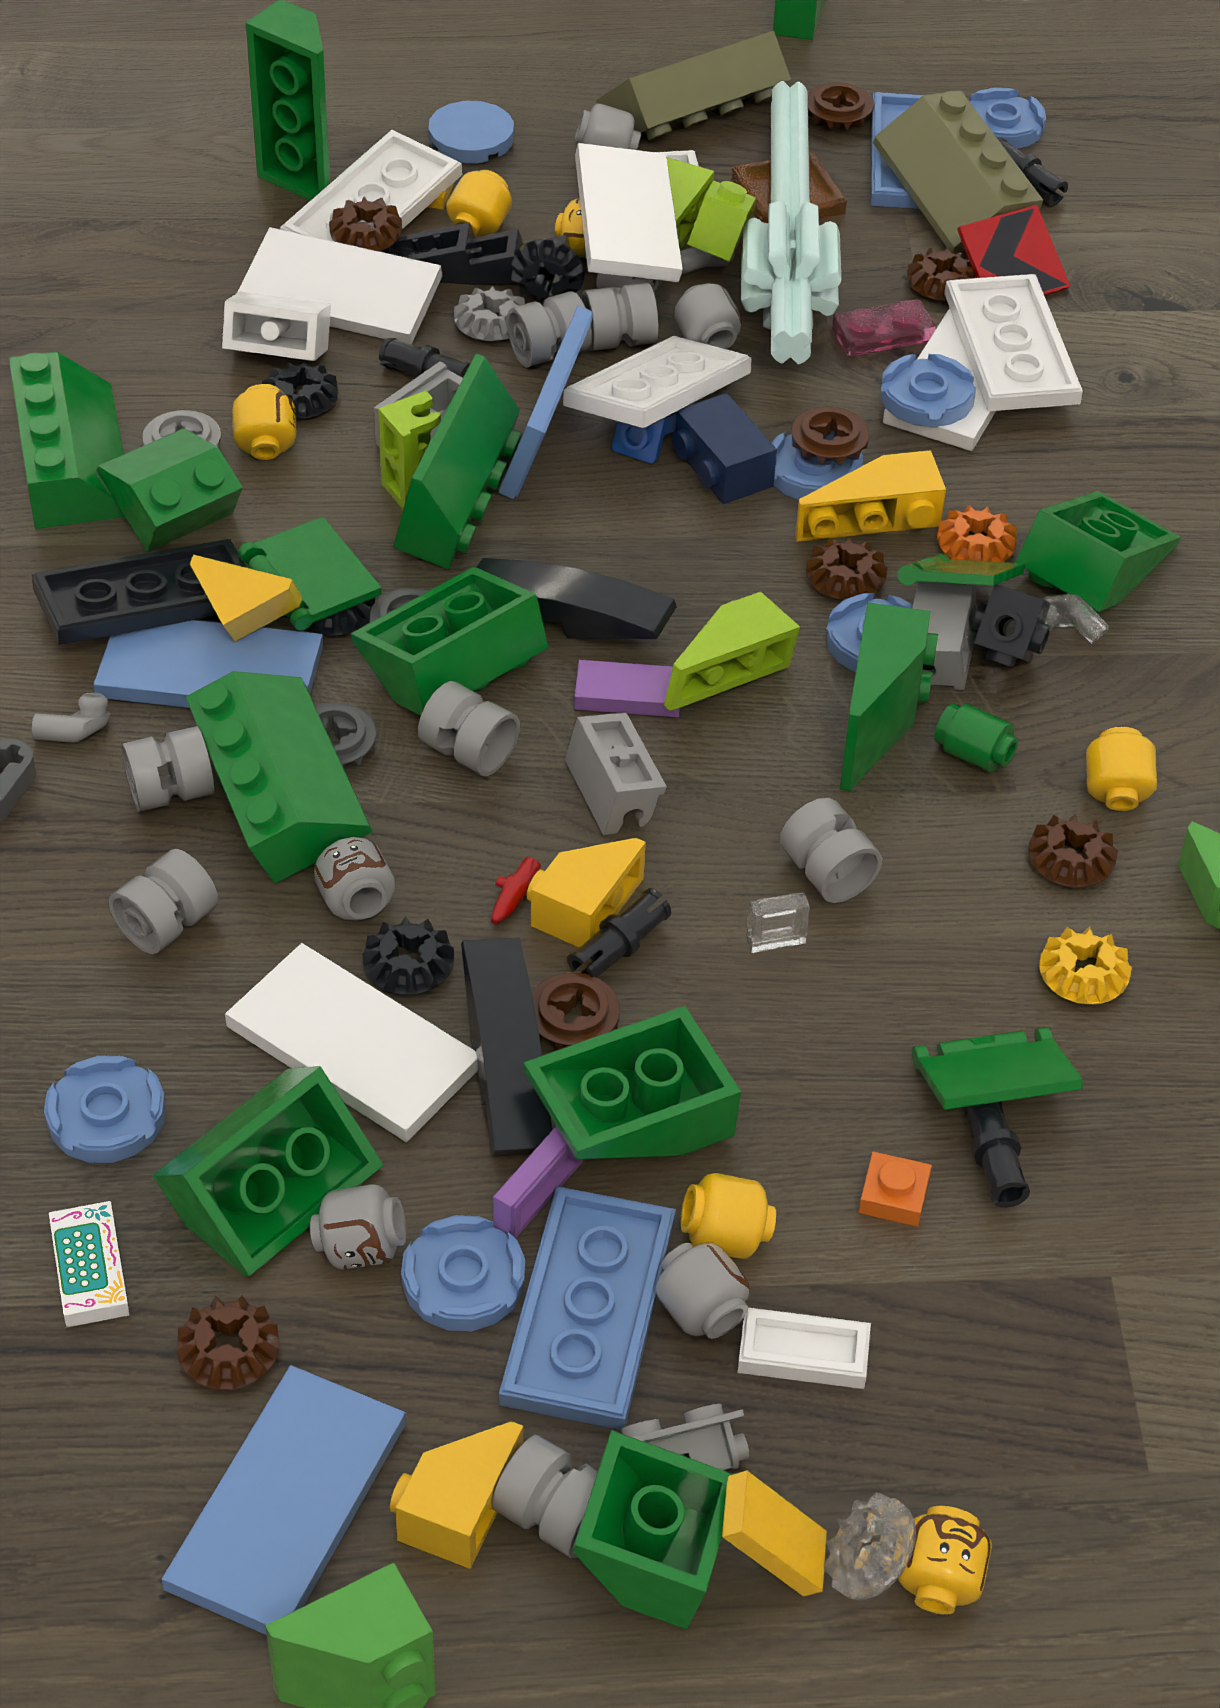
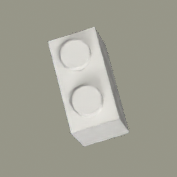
M240 291L225 301L222 348L315 361L328 350L331 304Z

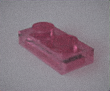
M920 299L833 314L832 330L847 356L851 357L927 343L935 332L936 325Z

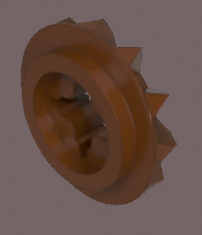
M832 82L817 86L808 93V116L813 118L814 124H827L829 130L841 127L847 131L850 126L863 127L864 122L872 118L874 106L872 97L865 90L855 85Z
M364 196L361 202L356 203L346 200L344 208L333 209V217L329 222L330 235L334 242L381 251L393 245L400 237L402 218L398 215L397 207L393 205L386 206L383 198L371 202ZM364 220L367 223L373 222L374 229L370 225H367L364 222L358 223V221Z
M929 248L926 254H915L907 270L908 283L916 292L925 297L941 301H947L945 297L946 281L976 278L970 260L966 259L965 252L954 254L950 253L948 248L944 252H937L933 248Z
M823 406L806 410L796 417L791 428L792 447L801 449L802 456L805 459L818 458L821 465L827 460H833L840 466L846 458L858 460L861 451L868 447L869 429L867 424L857 414L839 407ZM831 431H835L833 440L825 439L827 435H830Z
M849 536L845 543H839L829 538L825 547L814 546L810 559H807L806 574L809 582L816 590L826 596L845 600L863 593H877L886 581L888 567L884 565L882 552L872 551L869 542L859 545L854 544ZM839 563H845L847 566H845V565L838 566V565H839ZM854 566H856L855 573H854L853 570H850L848 567H854Z
M1075 813L1068 821H1063L1061 818L1053 815L1047 825H1036L1029 842L1028 854L1032 865L1043 877L1059 885L1077 888L1092 886L1105 880L1115 867L1118 850L1113 846V834L1100 832L1097 820L1084 824L1079 822ZM1065 841L1070 842L1075 848L1084 847L1082 856L1077 854L1072 848L1063 849Z
M562 973L547 978L532 991L540 1042L549 1040L555 1044L558 1050L563 1049L565 1046H571L611 1032L613 1029H618L620 1015L619 1000L612 988L599 978L584 973ZM577 1002H581L582 1016H578L574 1022L566 1023L564 1014H569L572 1008L576 1007Z
M243 1295L236 1302H223L215 1296L211 1305L202 1310L192 1307L189 1320L184 1326L178 1327L177 1356L184 1372L193 1381L207 1388L234 1390L248 1386L259 1380L270 1370L278 1355L279 1334L277 1324H274L269 1317L265 1305L258 1308L252 1306ZM214 1331L217 1333L221 1331L227 1336L238 1331L239 1345L243 1351L238 1347L233 1348L229 1344H224L217 1349Z

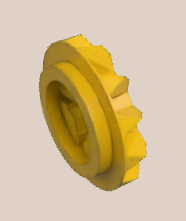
M1090 926L1083 933H1075L1072 929L1066 927L1060 937H1049L1039 961L1040 973L1047 986L1064 999L1080 1004H1101L1115 999L1126 989L1132 971V966L1128 963V949L1116 947L1112 934L1102 938L1093 935ZM1088 957L1096 958L1095 966L1089 964L1074 972L1077 959L1084 961Z

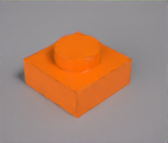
M873 1151L860 1200L859 1213L918 1227L932 1165Z

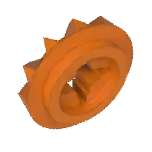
M967 505L963 512L950 510L946 520L940 521L937 540L942 551L951 559L1005 562L1016 550L1017 526L1007 522L1006 514H991L988 506L984 510L979 511ZM969 531H972L975 535H969ZM981 532H985V533H987V536H984L983 534H980V533H981Z

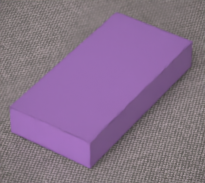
M579 660L574 710L679 717L680 708L669 711L664 706L673 666Z
M557 1126L493 1196L494 1227L502 1230L506 1235L508 1231L517 1238L554 1196L556 1186L562 1187L583 1163V1159L575 1158Z

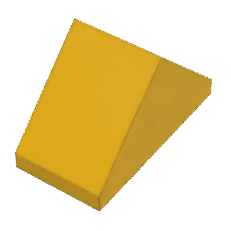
M197 555L192 557L190 565L222 625L234 642L300 606L302 595L292 579Z

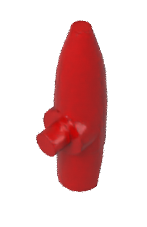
M526 857L513 875L510 874L507 878L503 876L497 878L495 885L502 888V891L493 908L491 917L493 924L497 925L512 914L527 894L532 878L541 868L540 863L536 859Z

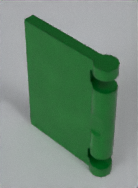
M323 516L255 543L245 542L238 549V556L245 564H248L249 569L293 580L302 595V600L298 608L285 615L290 617L293 626L300 631L307 629L313 622L382 595V587Z
M937 554L902 566L898 570L897 576L900 583L906 586L921 581L994 586L1024 574L1025 563L949 559L945 554Z
M1049 1027L1036 1028L1034 1033L1035 1042L1029 1043L1023 1030L940 1042L937 1044L938 1056L934 1057L929 1056L926 1045L912 1047V1060L915 1069L920 1070L944 1110L1083 1089L1082 1077L1052 1038Z

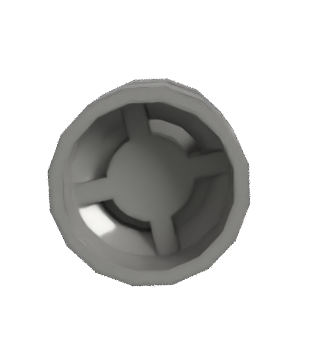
M649 283L624 285L620 294H615L610 287L584 290L582 292L581 300L586 309L593 311L592 315L594 316L590 324L592 331L590 351L615 349L619 346L621 340H624L629 347L657 342V305L653 289Z
M570 291L549 297L544 300L543 306L534 301L508 310V336L514 354L522 366L528 368L554 359V353L557 354L577 305L585 308L577 293ZM591 325L579 353L588 350L591 346Z
M454 681L443 684L433 693L425 705L418 725V737L422 743L444 755H454L458 763L481 776H489L495 773L506 762L517 742L520 731V720L516 714L494 702H484L481 695Z
M198 726L169 732L162 743H159L153 737H148L121 744L126 776L138 812L169 805L173 795H178L183 801L214 794L212 768L207 748ZM167 763L169 775L159 776L157 767Z
M819 798L805 804L788 819L780 834V844L799 869L806 868L805 874L808 880L826 901L831 903L844 902L857 896L873 882L881 869L883 858L862 831L856 829L854 821L836 800Z
M176 848L169 850L149 865L145 870V877L136 876L111 894L109 898L110 911L123 934L135 946L149 954L159 953L181 935L183 926H193L215 909L218 904L217 890L206 870L195 858L185 851Z
M533 1435L520 1446L504 1469L493 1494V1510L523 1529H530L535 1525H539V1537L542 1541L569 1558H577L572 1550L598 1470L588 1464H584L578 1469L572 1468L570 1453L541 1435Z

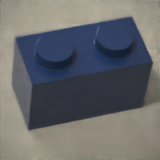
M727 393L684 407L676 412V430L672 435V443L677 456L687 461L698 474L702 485L707 489L710 488L723 505L774 487L777 449Z

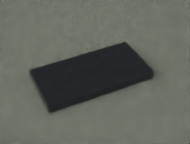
M224 539L32 574L34 593L58 645L218 616L190 565L193 555L247 567L238 556V551L231 539Z

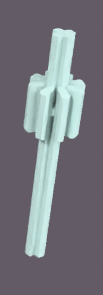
M781 81L772 89L771 204L768 207V223H763L757 218H751L743 228L741 302L744 309L748 312H754L763 308V327L771 330V355L782 364L791 357L797 364H801L811 356L813 310L820 311L823 315L829 316L839 306L838 285L841 283L840 232L837 224L829 221L819 225V207L810 203L808 91L800 82H796L793 86L789 87L784 81Z

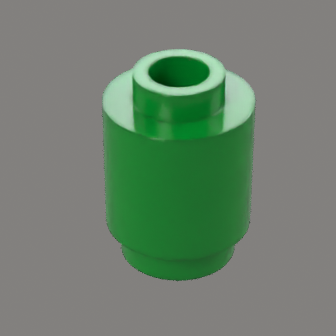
M951 703L942 713L934 734L935 742L942 744L943 750L946 753L988 772L995 771L999 765L1006 767L1012 760L1018 746V738L1013 736L1014 725L968 703L962 706Z

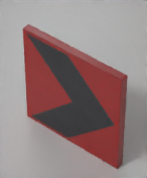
M1037 205L958 227L957 231L976 278L1036 274L1044 296L1071 287Z

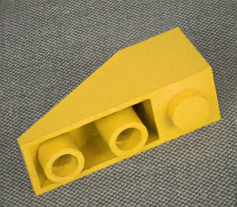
M931 450L883 455L800 498L795 532L796 541L939 527L942 519L946 488Z

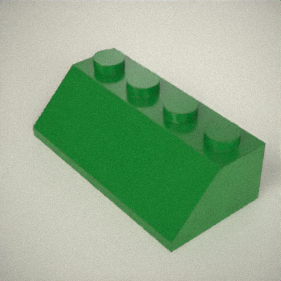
M277 0L245 23L257 177L311 201L330 184L323 46L316 13L285 0Z
M59 352L30 353L25 356L9 357L35 529L124 518V514L96 471L99 465L124 455L111 383Z
M475 354L412 476L393 545L395 549L448 570L457 552L467 554L477 526L471 523L473 519L479 522L483 521L492 498V494L488 493L487 490L491 488L497 491L507 467V463L503 462L502 459L505 457L512 460L522 432L514 430L520 409L487 359L482 355Z
M232 671L185 696L247 845L275 884L316 863L320 854L338 840L350 837L362 838L373 832L307 686L301 677Z

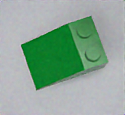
M1095 491L1040 509L1015 563H1025V569L1029 571L1028 576L1034 582L1050 588L1056 586L1070 594V600L1076 606L1090 612H1100L1119 604L1178 545L1181 536L1102 492Z
M867 602L850 705L839 790L851 791L914 724L917 702L928 703L932 672L923 671L922 669L923 664L934 666L938 634L928 633L931 611Z
M686 1006L531 1059L523 1064L525 1074L576 1159L682 1156L735 1136L741 1090Z

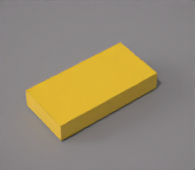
M746 1470L728 1476L722 1537L803 1597L823 1592L827 1531Z

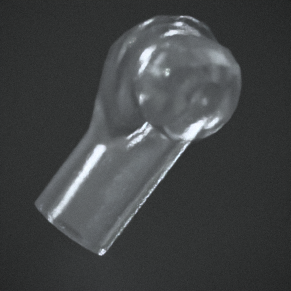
M1052 595L1043 598V600L1051 604L1045 620L1046 624L1051 625V630L1053 627L1074 626L1091 644H1094L1110 628L1095 610L1078 595Z

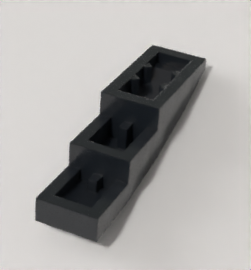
M469 222L402 235L393 245L381 252L441 265L442 278L440 283L468 285L518 284L511 280V264L515 253L525 243H523L518 229L475 237ZM567 235L547 238L559 241L571 248ZM542 262L539 275H545L547 280L554 279L555 274H549Z
M482 558L476 567L536 593L542 621L561 622L567 638L657 639L677 608L674 598L624 580L578 568L529 560Z
M520 937L463 940L461 948L471 1045L477 1054L482 1105H486L491 1157L532 1154L552 1131V1123L549 1112L523 1070L524 1062L542 1056Z

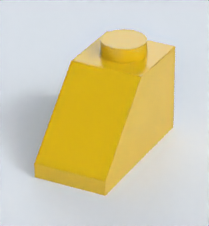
M631 838L559 852L545 871L541 869L536 872L529 884L527 900L531 901V926L580 948L600 931L599 925L602 920L608 915H617L644 879L646 842L638 838Z
M510 1421L424 1452L413 1474H402L392 1494L390 1511L396 1513L397 1541L471 1569L498 1513L492 1507L493 1494L508 1462L523 1444V1425Z

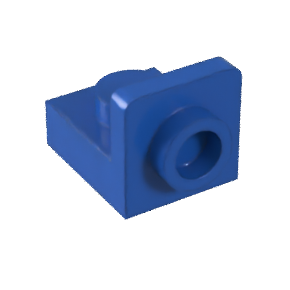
M676 412L645 428L617 421L612 449L615 452L647 463L658 461L664 435L676 430Z

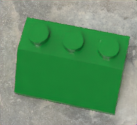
M476 567L464 571L351 633L354 645L394 702L420 716L433 693L443 684L454 681L476 692L487 687L490 681L507 671L526 665L530 658L548 649L536 593Z
M313 1066L285 1070L152 1176L184 1225L243 1276H251L310 1227L312 1215L319 1214L321 1202L328 1192L358 1187L384 1165L322 1067Z

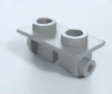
M713 1404L684 1413L686 1424L661 1429L659 1419H653L621 1429L624 1435L679 1455H687V1458L723 1471L738 1469L739 1461L749 1459V1448L744 1434L733 1435L731 1425L744 1417L743 1409L724 1414L721 1404Z

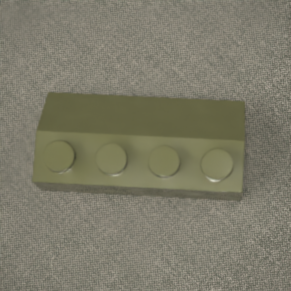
M773 30L629 78L595 101L597 104H604L631 113L635 120L634 130L641 132V135L646 134L648 141L672 132L670 125L681 121L684 128H688L708 119L706 113L718 109L719 115L723 116L743 108V100L753 97L755 104L767 101L772 98L773 87L781 81L785 83L790 81L791 77Z
M961 90L923 95L874 138V146L951 253L966 252L957 231L959 226L1037 205L1040 211L1043 199Z

